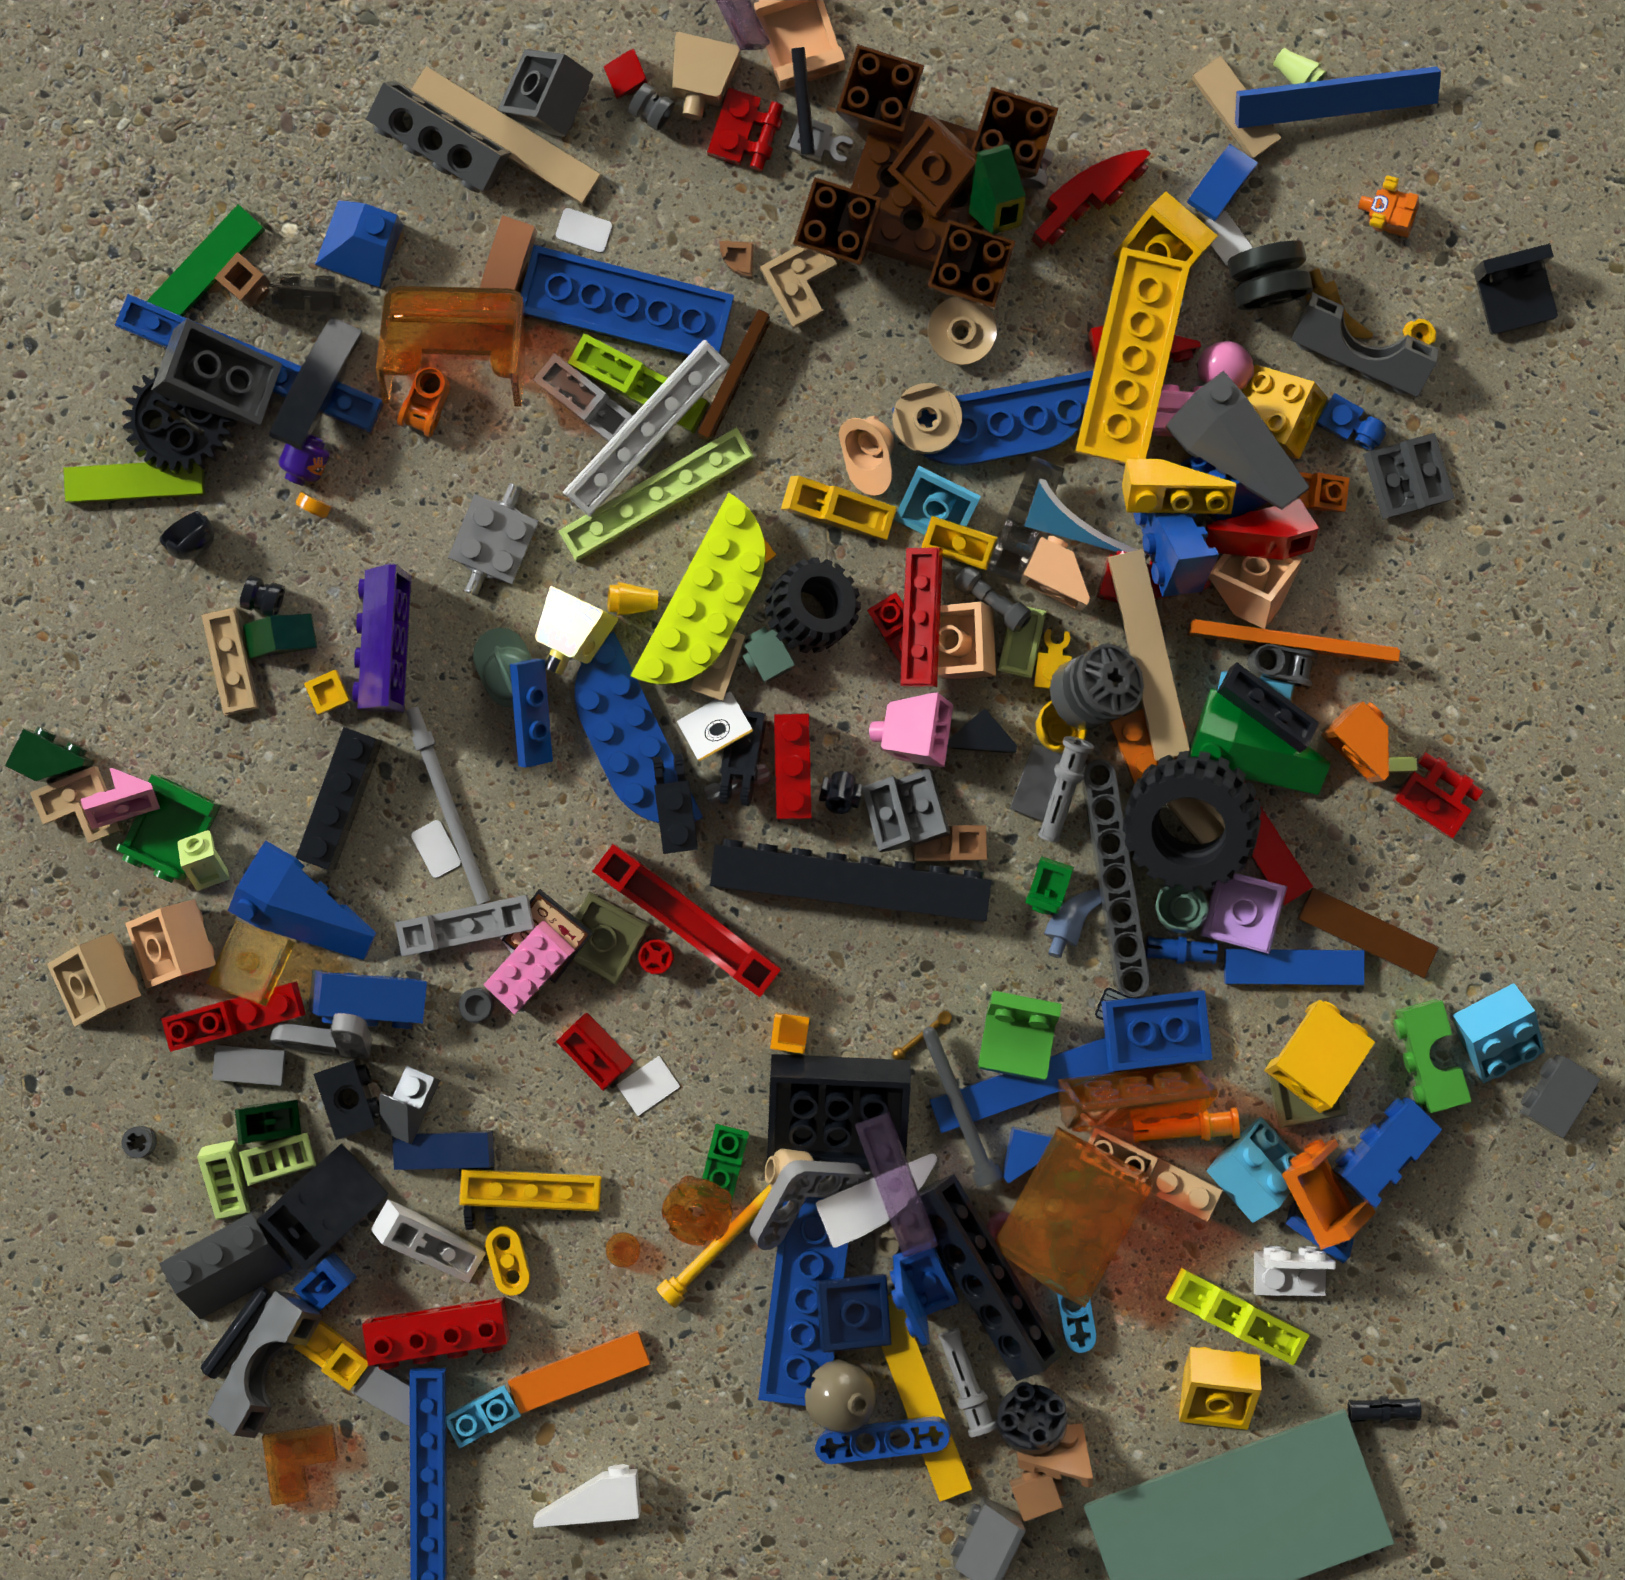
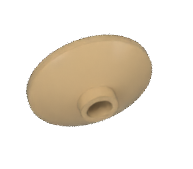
M951 297L940 303L929 319L928 339L931 347L940 358L952 364L968 365L981 360L989 353L996 339V321L990 309L957 297ZM960 327L965 328L968 336L960 339L955 335V330Z

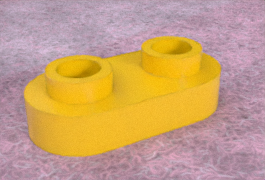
M501 1225L494 1228L488 1234L485 1247L496 1287L505 1295L515 1296L527 1288L531 1274L520 1234L511 1226ZM500 1237H507L510 1240L509 1248L504 1249L499 1246L498 1240ZM511 1270L517 1271L520 1277L519 1281L511 1282L507 1277V1273Z

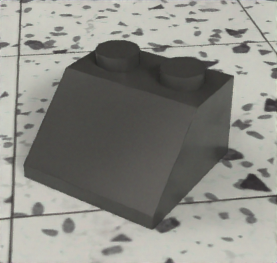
M525 49L498 111L545 134L566 137L575 122V115L579 106L588 93L589 84L594 74L565 54Z
M982 1496L979 1505L973 1503L965 1520L969 1524L964 1536L958 1535L956 1537L950 1554L954 1556V1568L970 1580H1002L1022 1540L1025 1528L1020 1514Z

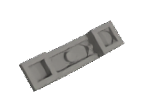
M528 895L395 922L401 956L535 928Z

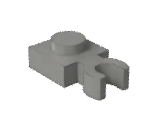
M812 119L815 154L803 156L821 162L824 153L830 155L836 164L846 165L847 157L838 154L836 150L839 146L852 148L853 140L848 136L831 137L833 126ZM797 123L789 144V150L801 155L799 126Z

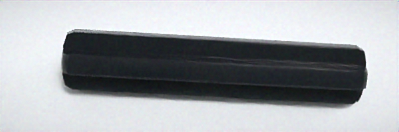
M262 1286L256 1289L205 1359L200 1369L207 1377L216 1379L222 1373L257 1324L264 1311L266 1302L273 1295L270 1290Z

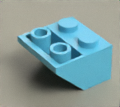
M1514 983L1452 1015L1457 1035L1483 1084L1494 1078L1502 1077L1507 1071L1525 1062H1531L1545 1052L1536 1011Z
M1260 1117L1240 1134L1239 1139L1233 1140L1220 1152L1206 1172L1250 1221L1254 1223L1279 1208L1291 1191L1282 1173L1292 1165L1290 1160L1297 1155L1277 1135L1275 1130Z

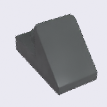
M406 1066L393 1096L390 1097L380 1093V1130L412 1145L441 1080Z

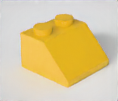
M1165 191L1147 209L1113 255L1119 259L1121 249L1125 247L1191 262L1190 270L1218 235Z
M1190 1347L1184 1366L1179 1422L1248 1430L1261 1393L1260 1355L1247 1354L1243 1351L1230 1352L1214 1350L1208 1347Z

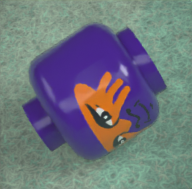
M310 435L302 450L285 444L278 461L279 466L286 472L285 478L301 486H304L306 481L317 482L330 457L329 451L325 448L326 442Z

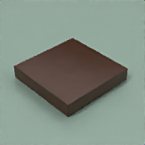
M933 115L928 116L889 167L888 171L935 217H941L974 175L976 156Z

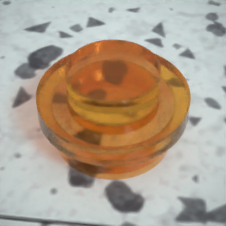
M628 1232L614 1234L606 1245L608 1260L613 1265L622 1268L633 1265L639 1258L641 1251L638 1239Z

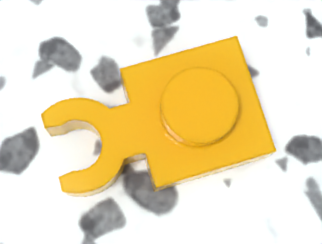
M1051 629L1045 631L1043 642L1048 650L1047 653H1037L1034 688L1050 689L1052 676L1058 667L1072 660V656L1063 655V650L1070 642V633L1068 631L1064 632L1063 641L1060 644H1055L1051 641Z

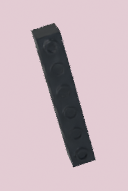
M953 1174L928 1185L911 1198L908 1203L914 1212L919 1211L921 1214L918 1219L923 1228H930L931 1231L928 1236L1016 1381L1044 1372L1063 1353L957 1177Z

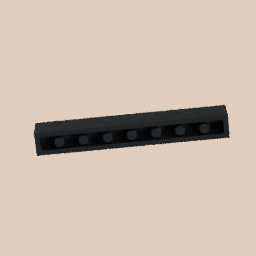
M723 839V845H715L710 886L987 922L992 880L984 879L985 872L964 870L963 876L949 875L950 868L933 865L929 866V872L915 870L916 863L895 861V867L881 866V859L861 856L860 863L846 861L847 854L826 852V859L812 857L813 850L792 848L791 854L778 853L777 845L758 843L757 850L743 848L744 841Z

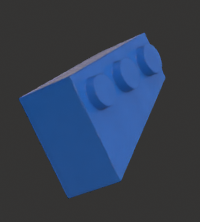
M1134 513L1135 523L1141 526L1143 532L1144 552L1150 555L1152 562V578L1154 583L1159 585L1162 597L1202 592L1219 556L1216 548H1208L1203 539L1207 538L1208 533L1205 527H1197L1193 520V517L1197 515L1195 513Z
M312 969L308 1011L317 1016H322V1022L332 1023L334 1014L345 1013L363 1018L367 1026H378V1020L392 1021L393 1028L412 1029L413 1023H423L427 982L421 979L356 975V973L344 972V974L330 973Z
M1404 1097L1402 1100L1399 1098L1394 1100L1385 1109L1384 1113L1386 1116L1377 1125L1372 1123L1361 1133L1360 1138L1362 1141L1353 1150L1350 1147L1344 1150L1335 1160L1337 1166L1333 1169V1172L1361 1200L1374 1208L1382 1201L1378 1196L1381 1190L1389 1182L1396 1185L1403 1177L1399 1172L1411 1160L1416 1161L1442 1130L1412 1099Z

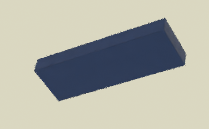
M493 1131L417 1133L412 1145L392 1136L394 1170L487 1168L494 1166Z

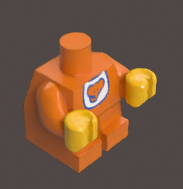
M1387 175L1382 189L1377 190L1375 199L1362 196L1358 209L1370 212L1369 225L1377 232L1384 230L1388 233L1408 238L1419 208V195L1398 191L1399 178Z

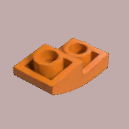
M1299 472L1310 489L1296 500L1301 499L1305 507L1311 510L1346 512L1349 477L1319 472L1314 474Z

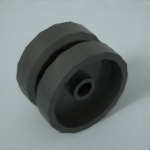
M1289 240L1266 244L1243 251L1229 258L1227 262L1231 279L1244 282L1234 291L1238 309L1255 310L1272 307L1302 298L1313 291L1310 273L1297 269L1307 260L1303 242Z

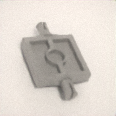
M512 483L508 484L509 486L502 502L491 501L474 494L448 556L449 559L465 565L472 572L464 591L471 593L474 583L477 581L472 595L477 597L485 578H496L513 585L539 523L538 520L522 514L515 508L523 488L517 486L512 498H510L515 488V485Z

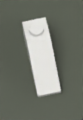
M389 1199L370 1229L382 1245L468 1283L486 1254L483 1249L423 1215Z
M625 1464L608 1467V1471L601 1472L538 1511L533 1520L534 1528L639 1519L641 1504L638 1469H629V1465Z

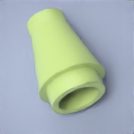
M1286 48L1281 50L1273 63V66L1279 69L1292 84L1323 81L1326 76V71L1321 68V63L1295 54Z

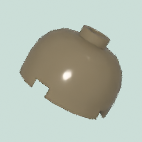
M834 1360L826 1362L814 1372L812 1377L815 1379L812 1382L811 1389L807 1388L805 1392L806 1410L812 1421L826 1430L839 1433L855 1431L869 1421L874 1413L877 1398L872 1379L865 1371L853 1363Z

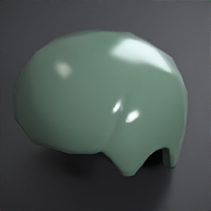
M1175 884L1174 889L1166 886L1159 891L1155 910L1159 921L1167 930L1175 933H1189L1202 926L1206 921L1209 903L1205 892L1198 886H1196L1195 891H1184L1183 885Z

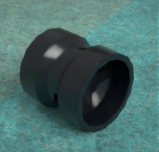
M250 575L241 592L240 607L250 611L257 608L265 616H276L284 599L285 586L274 582L270 585H264L261 578Z

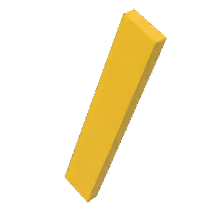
M891 1293L888 1295L892 1345L881 1347L908 1419L935 1416L945 1419L947 1422L917 1340L912 1338L905 1321L907 1315L904 1309L901 1311L897 1309ZM931 1426L929 1433L918 1435L919 1427H914L918 1445H921L919 1442L921 1437L931 1436L933 1442H938L940 1436L944 1434L943 1432H938L936 1426ZM952 1433L944 1449L922 1454L940 1502L972 1490Z

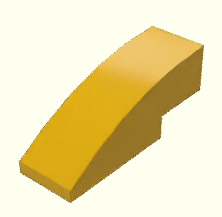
M799 475L790 477L781 510L882 540L888 539L897 508L837 486H828Z

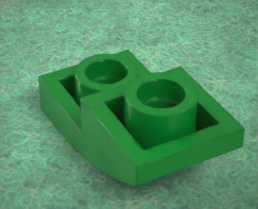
M715 1124L698 1192L699 1195L732 1203L749 1136L748 1131Z

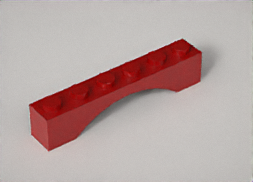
M617 844L611 845L592 870L594 874L694 946L759 998L780 972L781 968Z

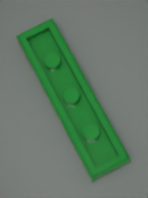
M237 204L151 295L147 302L184 317L217 282L215 277L237 252L242 255L265 231L264 227Z

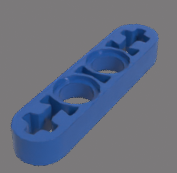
M931 1416L865 1424L859 1429L848 1433L825 1430L820 1434L815 1444V1451L818 1458L827 1464L940 1451L947 1446L951 1436V1429L945 1419ZM931 1426H936L938 1432L944 1433L940 1436L938 1442H933L931 1436L921 1437L919 1441L921 1445L915 1444L916 1431L914 1427H919L918 1435L929 1433ZM897 1429L906 1431L910 1437L909 1444L904 1447L894 1445L890 1438L891 1433ZM863 1433L870 1434L876 1442L875 1448L870 1451L861 1450L857 1446L856 1438ZM846 1435H850L849 1447L852 1453H847L848 1446L838 1447L835 1454H831L830 1449L823 1448L828 1438H832L834 1444H844L847 1440Z

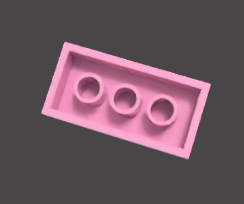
M543 920L483 985L515 1015L569 958L575 949Z

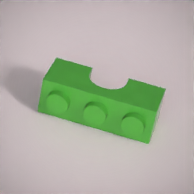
M1433 999L1395 1010L1397 1019L1393 1020V1025L1398 1039L1404 1040L1407 1052L1403 1053V1060L1408 1073L1413 1072L1416 1086L1412 1087V1092L1416 1104L1419 1107L1422 1106L1424 1111L1434 1113L1471 1102L1462 1068L1451 1066L1437 1069L1430 1059L1432 1044L1441 1037L1452 1035L1443 1001Z

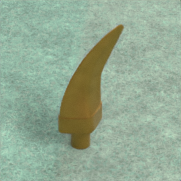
M1320 268L1309 271L1313 286L1312 292L1343 306L1335 280L1325 283ZM1311 292L1310 294H1308V295L1305 296L1307 302H1308V300H1309V298H1310L1312 292ZM1344 308V321L1350 334L1354 338H1373V333L1352 318Z

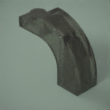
M1032 455L990 559L988 571L1015 582H1020L1039 530L1025 527L1039 479L1046 480L1055 494L1065 468Z

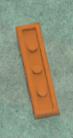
M637 1330L510 1378L507 1382L517 1409L521 1414L648 1366L651 1362L640 1332Z

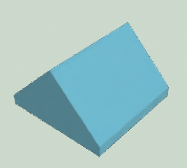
M918 466L893 520L923 535L926 534L931 516L967 527L981 496Z

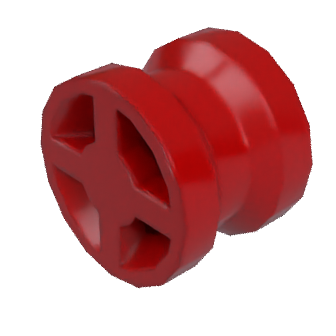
M653 939L646 942L640 948L638 960L646 972L660 974L672 966L674 951L666 941Z

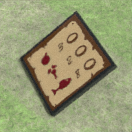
M539 889L529 901L534 927L544 920L575 949L569 958L549 978L552 982L556 983L594 932ZM533 929L505 935L502 941L515 950Z

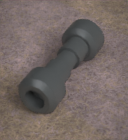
M972 565L965 566L958 573L954 580L955 588L964 595L973 594L982 602L985 601L992 606L993 610L1003 617L1004 625L1010 630L1020 632L1028 624L1032 617L1031 610L1021 602L1012 603L1006 597H1001L990 585L982 580V573Z

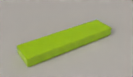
M146 462L63 467L65 502L67 503L205 495L204 469L197 463L193 464L191 474L181 466L178 475H175L170 470L169 465L164 472H161L156 467V463L149 466Z

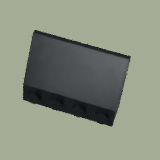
M772 1054L767 1160L770 1156H774L779 1149H790L810 1153L813 1161L855 1163L862 1169L893 1170L905 1165L911 1089V1060Z

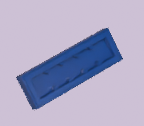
M532 659L510 664L518 767L527 768L553 762L545 659Z

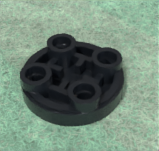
M1020 1382L1003 1398L997 1412L999 1433L1009 1447L1020 1453L1037 1455L1048 1452L1062 1441L1066 1433L1067 1411L1065 1402L1047 1387Z

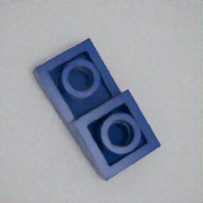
M1229 144L1194 190L1187 203L1215 222L1233 201L1237 191L1254 172L1258 162Z

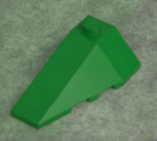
M1210 688L1189 744L1191 757H1198L1200 751L1210 753L1209 759L1218 761L1222 757L1230 761L1228 768L1233 771L1239 768L1246 774L1245 779L1319 795L1331 765L1329 760L1310 746L1301 753L1220 695L1217 689Z

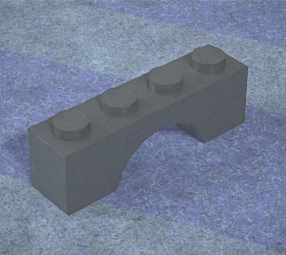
M1313 292L1294 328L1291 339L1304 351H1316L1327 356L1332 363L1344 367L1347 365L1358 370L1363 377L1369 380L1383 381L1400 394H1412L1416 397L1420 394L1436 365L1439 351L1438 348L1409 335L1389 346L1373 347L1365 345L1356 340L1348 331L1344 321V306Z
M274 1291L271 1298L266 1302L264 1311L257 1324L249 1333L247 1342L238 1358L233 1362L222 1387L215 1394L207 1415L233 1436L256 1438L272 1409L266 1393V1376L272 1360L281 1350L288 1346H307L323 1314L296 1294Z

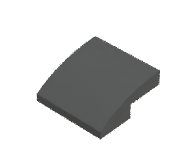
M1435 433L1405 440L1399 444L1363 454L1382 520L1455 499Z
M930 768L899 779L891 776L863 787L862 791L879 852L911 847L951 835L934 771Z

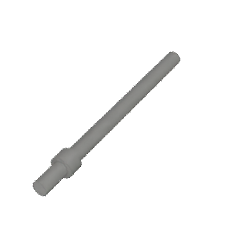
M419 707L408 709L405 712L414 733L412 740L415 749L420 751L476 903L479 905L490 901L488 892L433 747L436 744L431 731H427Z

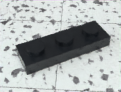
M1238 662L1229 668L1217 691L1300 753L1309 746L1319 725L1317 720Z

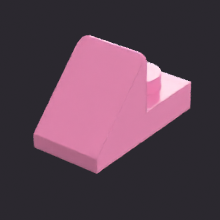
M110 768L115 789L98 792L93 796L81 799L83 810L92 829L160 809L151 783Z

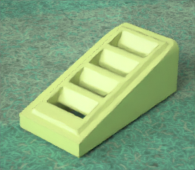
M308 1133L238 1152L247 1186L316 1166ZM298 1142L304 1160L300 1164H297L292 1144ZM284 1146L290 1166L286 1168L283 1167L279 1148ZM270 1150L272 1151L276 1171L272 1172L269 1170L265 1152ZM258 1154L263 1173L259 1176H256L251 1156Z
M231 1140L202 1147L197 1158L215 1219L250 1213L251 1209L235 1141ZM226 1158V1160L218 1161L214 1163L212 1162L214 1160ZM230 1171V1174L215 1176V1172ZM234 1184V1188L218 1190V1186ZM236 1196L238 1198L237 1202L221 1204L222 1199Z

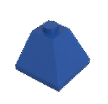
M338 200L315 265L381 289L404 224L397 214L366 203Z

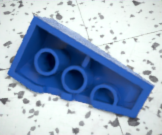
M265 841L239 882L228 911L259 929L364 960L377 933L347 905H339L326 893L329 888L322 881L316 884L302 870L305 866L296 857Z

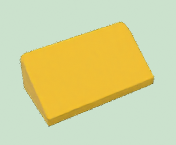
M931 516L921 548L939 547L943 549L944 557L987 570L998 537Z

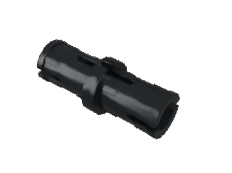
M1379 1396L1378 1400H1348L1347 1403L1350 1423L1380 1421L1382 1425L1390 1424V1421H1420L1422 1416L1419 1398L1388 1399L1387 1396Z

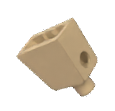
M676 31L672 88L674 96L685 99L682 116L699 121L702 120L705 104L721 106L741 60L740 46Z

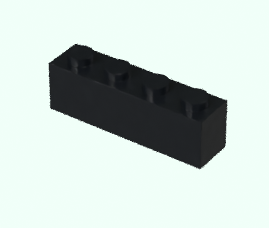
M343 727L298 849L297 859L326 870H336L383 742L382 740Z

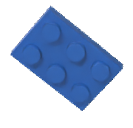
M1205 990L1101 1001L1109 1071L1212 1060Z

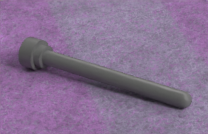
M926 1027L923 1030L924 1040L975 1162L973 1165L975 1172L972 1173L977 1187L994 1183L1003 1177L999 1165L994 1163L992 1158L988 1159L936 1030L933 1027Z

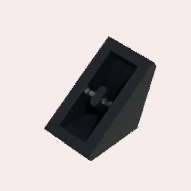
M984 708L948 739L947 749L1014 754L1017 752V745Z

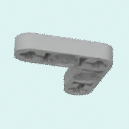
M345 1013L334 1014L331 1030L288 1023H275L270 1043L283 1048L360 1059L369 1058L373 1042L366 1021L359 1016Z
M808 1160L790 1162L782 1169L751 1226L750 1235L760 1249H773L785 1238L807 1197L827 1198L865 1182L869 1178L863 1169L855 1163ZM831 1175V1176L829 1177V1179H827L825 1182L819 1184V1182H820L823 1178H825V1177ZM789 1201L784 1207L776 1210L779 1205Z

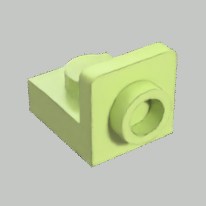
M209 830L178 841L181 867L197 891L229 880L228 869L215 850L213 836Z

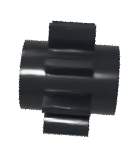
M837 771L831 775V778L823 777L819 801H826L825 805L829 811L836 814H845L851 810V807L858 809L863 785L856 784V778L851 773Z

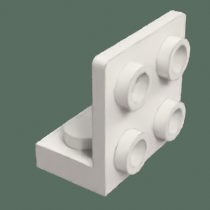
M1264 1246V1251H1254V1294L1325 1296L1326 1269H1336V1261L1326 1255V1252L1320 1251L1319 1247L1300 1246L1299 1252L1285 1251L1283 1246Z

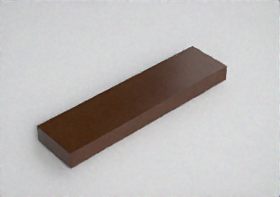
M760 309L757 310L697 432L700 439L708 443L713 441L771 323L769 313Z
M1316 888L1310 889L1297 919L1421 978H1425L1439 948Z

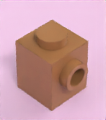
M238 252L215 277L226 290L248 309L253 304H260L269 293L268 287L272 284L263 273Z
M1024 1470L1021 1472V1477L1009 1481L1023 1522L1063 1508L1060 1497L1066 1495L1061 1480L1049 1477L1043 1472L1034 1473Z

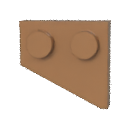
M1083 1423L1067 1425L1062 1441L1048 1452L1029 1455L1016 1451L1018 1467L1020 1469L1034 1473L1043 1472L1047 1476L1059 1480L1064 1475L1081 1480L1084 1487H1093V1476Z

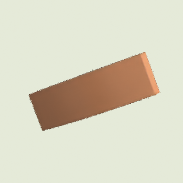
M502 215L481 281L472 321L506 332L528 269L527 262L538 233L535 226Z

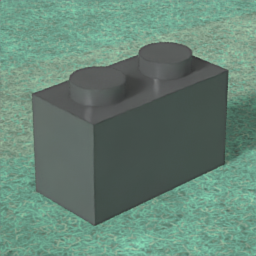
M1556 1054L1554 1058H1549L1543 1064L1539 1073L1542 1077L1536 1087L1529 1088L1521 1100L1523 1107L1519 1113L1553 1135L1564 1138L1601 1079L1567 1057Z

